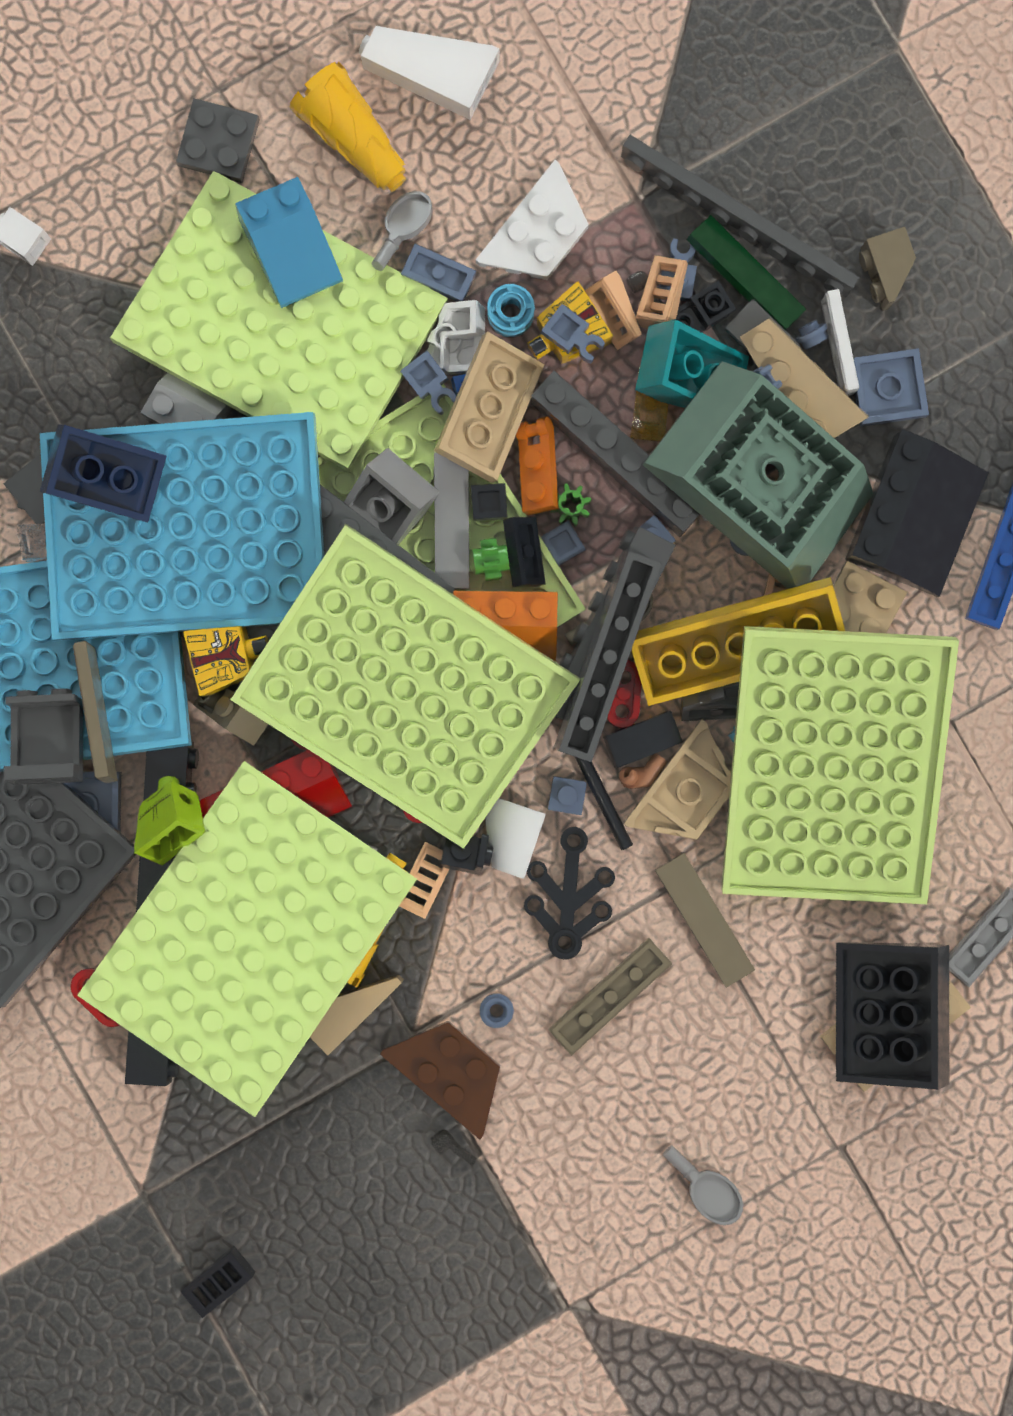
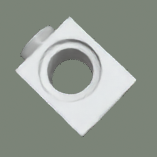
M9 207L6 213L0 214V245L33 266L51 238L43 228Z

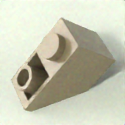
M905 227L866 239L860 248L859 261L864 272L868 271L872 281L870 284L872 299L875 303L880 304L882 311L888 310L895 302L916 259Z
M229 687L209 696H199L198 694L197 699L193 703L195 707L223 728L253 746L268 725L260 718L231 701L235 691Z

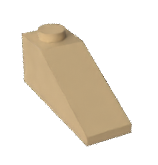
M396 975L340 993L310 1038L328 1056L404 979L400 975Z

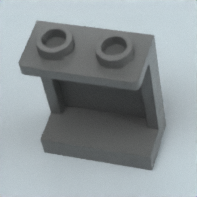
M52 689L50 695H38L37 691L22 690L17 691L16 696L5 697V704L11 708L10 766H4V781L13 785L83 782L82 699L72 694L70 689Z

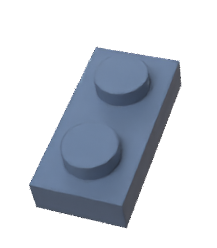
M414 244L401 275L421 283L449 299L459 302L465 300L476 276V270Z

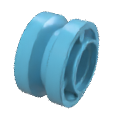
M505 284L492 292L487 303V316L489 324L495 332L505 337H517L524 334L533 323L534 300L524 287L517 284ZM513 304L520 309V313L515 317H507L501 310L504 306Z

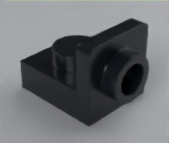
M482 834L481 838L472 836L465 848L460 847L445 837L440 867L480 875L484 865L490 866L493 846L488 845L489 835Z

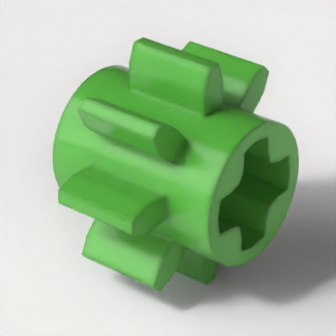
M564 484V493L562 495L558 494L559 509L552 510L550 513L558 512L560 514V525L565 520H572V524L576 527L578 524L577 518L580 515L584 518L589 517L590 513L583 509V507L591 503L592 499L590 497H582L583 486L580 485L575 491L570 490L568 484ZM567 498H571L573 503H579L574 513H570L569 508L562 507L565 505Z
M496 538L480 540L481 548L472 549L476 575L485 574L486 581L502 579L501 571L510 570L507 546H497Z

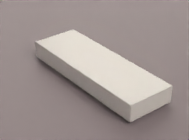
M836 289L827 291L821 300L824 320L828 326L827 334L829 336L837 383L848 396H851L859 389V383L840 291Z

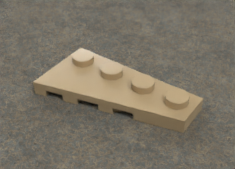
M771 318L740 336L757 367H765L770 364L772 366V377L775 381L780 380L782 382V387L778 390L833 438L869 418Z

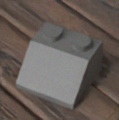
M167 373L157 382L140 413L153 424L226 419L231 407Z
M387 448L366 465L344 503L399 545L425 515L440 492Z

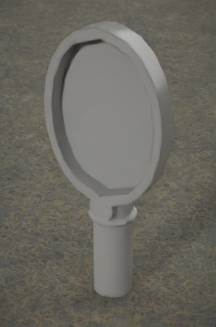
M412 191L400 196L390 206L385 217V228L389 236L385 239L384 245L372 261V266L376 270L383 271L395 251L399 249L401 242L417 236L427 226L433 212L432 203L428 195L420 191Z
M672 1145L665 1150L663 1156L683 1175V1178L690 1181V1198L696 1209L705 1218L716 1224L730 1225L741 1217L743 1212L742 1197L736 1186L728 1178L715 1171L706 1170L699 1172L695 1165H692Z

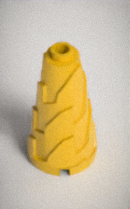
M339 61L338 64L333 62L327 65L304 84L307 88L304 93L306 96L303 97L298 91L291 100L289 108L299 119L307 123L333 150H337L352 166L363 173L377 188L381 187L383 190L395 191L406 180V177L403 175L406 172L403 167L405 163L390 144L386 133L372 115V109L349 78L344 66Z

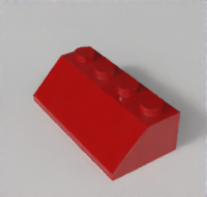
M306 750L261 771V773L327 818L352 807L335 767L310 750ZM223 790L199 800L203 818Z

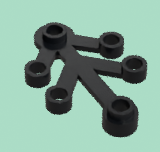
M578 827L567 828L560 838L561 846L566 851L563 891L549 876L547 867L543 862L533 861L527 869L528 877L532 881L538 882L561 910L560 925L544 909V901L538 895L528 896L524 901V909L529 915L535 916L550 934L548 939L549 950L555 957L563 960L575 957L582 947L581 938L599 922L607 921L612 915V908L607 902L597 901L593 904L591 913L573 926L575 911L602 888L610 887L615 881L614 872L608 867H601L596 870L594 878L576 892L579 856L588 844L586 833ZM571 834H577L580 837V843L576 847L569 846L567 842L568 836ZM534 865L543 867L544 872L541 877L535 878L531 875L530 870ZM602 871H608L611 874V880L606 884L600 883L598 880V876ZM529 900H539L541 903L540 909L530 911L527 906ZM605 905L608 908V914L602 918L598 917L595 914L597 906ZM560 937H570L571 945L568 948H561L558 944Z

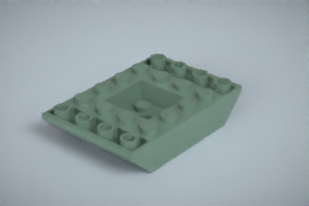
M721 362L642 464L787 589L807 584L812 580L873 494L865 466L860 460L764 376L725 362ZM767 464H772L777 468L779 472L777 481H772L766 476L765 467Z

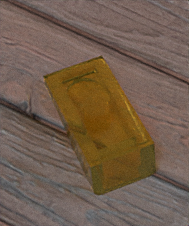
M636 391L630 437L660 442L666 432L669 404Z

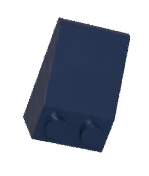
M58 424L40 492L148 523L167 456L74 427Z

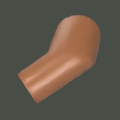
M657 753L653 754L643 767L626 766L622 768L619 772V780L624 787L629 789L650 787L668 761Z

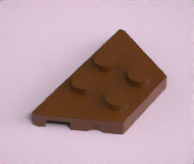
M450 1021L439 1024L423 1033L411 1036L409 1039L393 1046H388L380 1052L382 1057L481 1140L484 1135L500 1070L498 1062Z

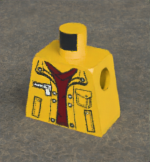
M579 281L573 284L537 317V327L541 332L560 305L563 304L589 323V328L585 332L587 335L601 337L605 343L604 347L611 344L613 334ZM542 334L527 343L536 360L551 351L554 352L561 364L580 357L579 350L576 347H573L570 353L567 354ZM594 344L586 347L588 353L600 349Z
M241 626L184 631L199 696L215 694L243 681L255 663L254 659L258 658L268 643V637L264 635L249 639L246 627Z

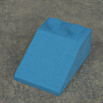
M298 177L235 203L239 222L281 308L343 282L316 213Z

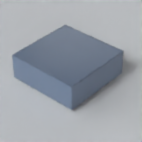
M569 520L541 536L558 566L586 550Z

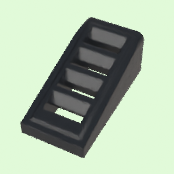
M233 1246L184 1287L181 1293L201 1318H203L253 1278L256 1271L237 1248ZM228 1263L239 1276L236 1280L225 1269V1264ZM218 1271L229 1286L225 1288L215 1277L214 1273ZM207 1279L219 1292L216 1297L204 1284V1281ZM198 1287L210 1302L204 1305L193 1292L194 1289Z

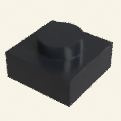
M505 483L471 485L473 521L508 518Z

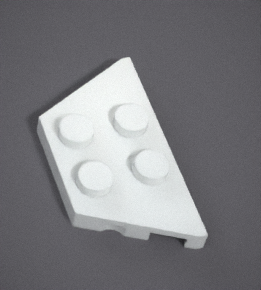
M553 161L476 258L475 262L479 267L486 268V266L505 269L509 273H525L534 278L548 280L586 232L589 224L558 161Z

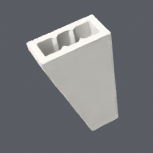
M375 26L371 36L366 35L359 48L363 69L471 120L500 62V49L493 45Z

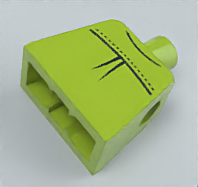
M162 777L158 781V790L144 800L139 807L134 853L163 866L176 856L183 846H189L205 833L197 793L180 785L175 777Z

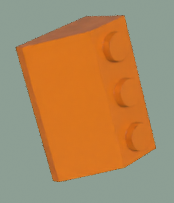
M453 591V595L556 662L558 592Z

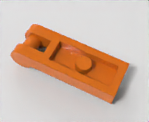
M549 416L538 418L535 423L521 422L516 438L519 446L522 512L529 516L559 509L555 439L552 420ZM540 436V443L533 444V437Z

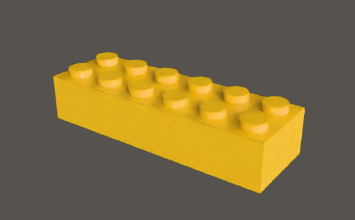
M831 577L638 630L631 650L648 706L739 682L744 626L846 631Z

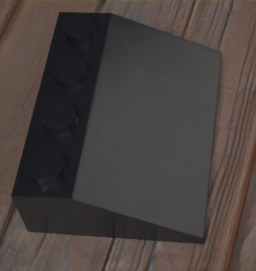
M901 429L893 436L873 487V494L867 502L845 560L940 597L989 472L932 440Z
M836 943L837 1082L935 1090L950 1084L949 945Z

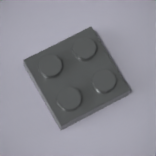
M193 98L176 159L177 165L210 175L214 171L230 180L243 183L260 121L259 116Z

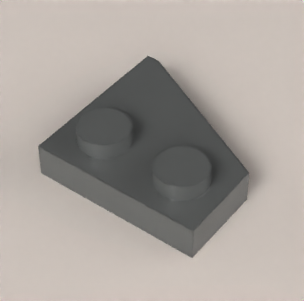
M739 682L682 697L680 706L681 721L736 719Z

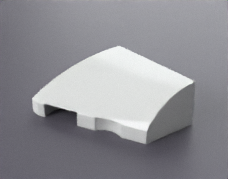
M477 300L445 303L438 316V325L431 331L427 342L430 343L427 351L446 375H463L467 373L480 339L485 334V307Z
M500 798L496 801L485 817L487 835H489L488 843L490 846H493L492 868L522 879L525 878L546 815L545 813Z

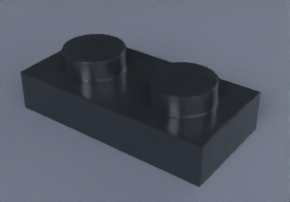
M511 517L504 519L503 525L512 588L545 585L536 517Z

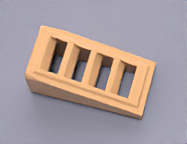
M654 256L636 314V319L642 328L648 329L650 325L676 319L688 265L686 260ZM660 271L675 272V276H662ZM657 285L671 286V289H659ZM654 299L667 300L666 304L656 303Z
M617 270L585 290L613 334L612 343L617 350L642 335L624 284ZM616 315L620 318L619 322H617ZM623 326L627 330V333L622 335L620 330Z
M425 842L409 873L417 878L418 881L433 887L430 893L414 885L409 891L427 900L425 905L423 906L406 897L399 905V907L426 919L449 871L448 868H440L424 859L428 854L441 860L442 849ZM420 867L438 874L437 880L435 881L419 873Z

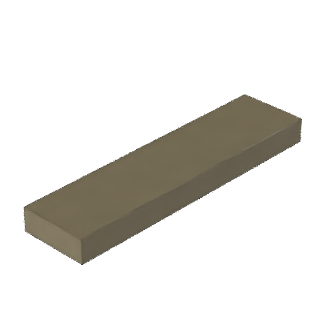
M87 641L74 643L73 650L95 778L104 783L115 782L118 779L96 650Z
M685 853L678 855L655 869L656 874L724 986L727 988L755 971V968Z
M648 938L548 1030L572 1056L668 969L672 962Z

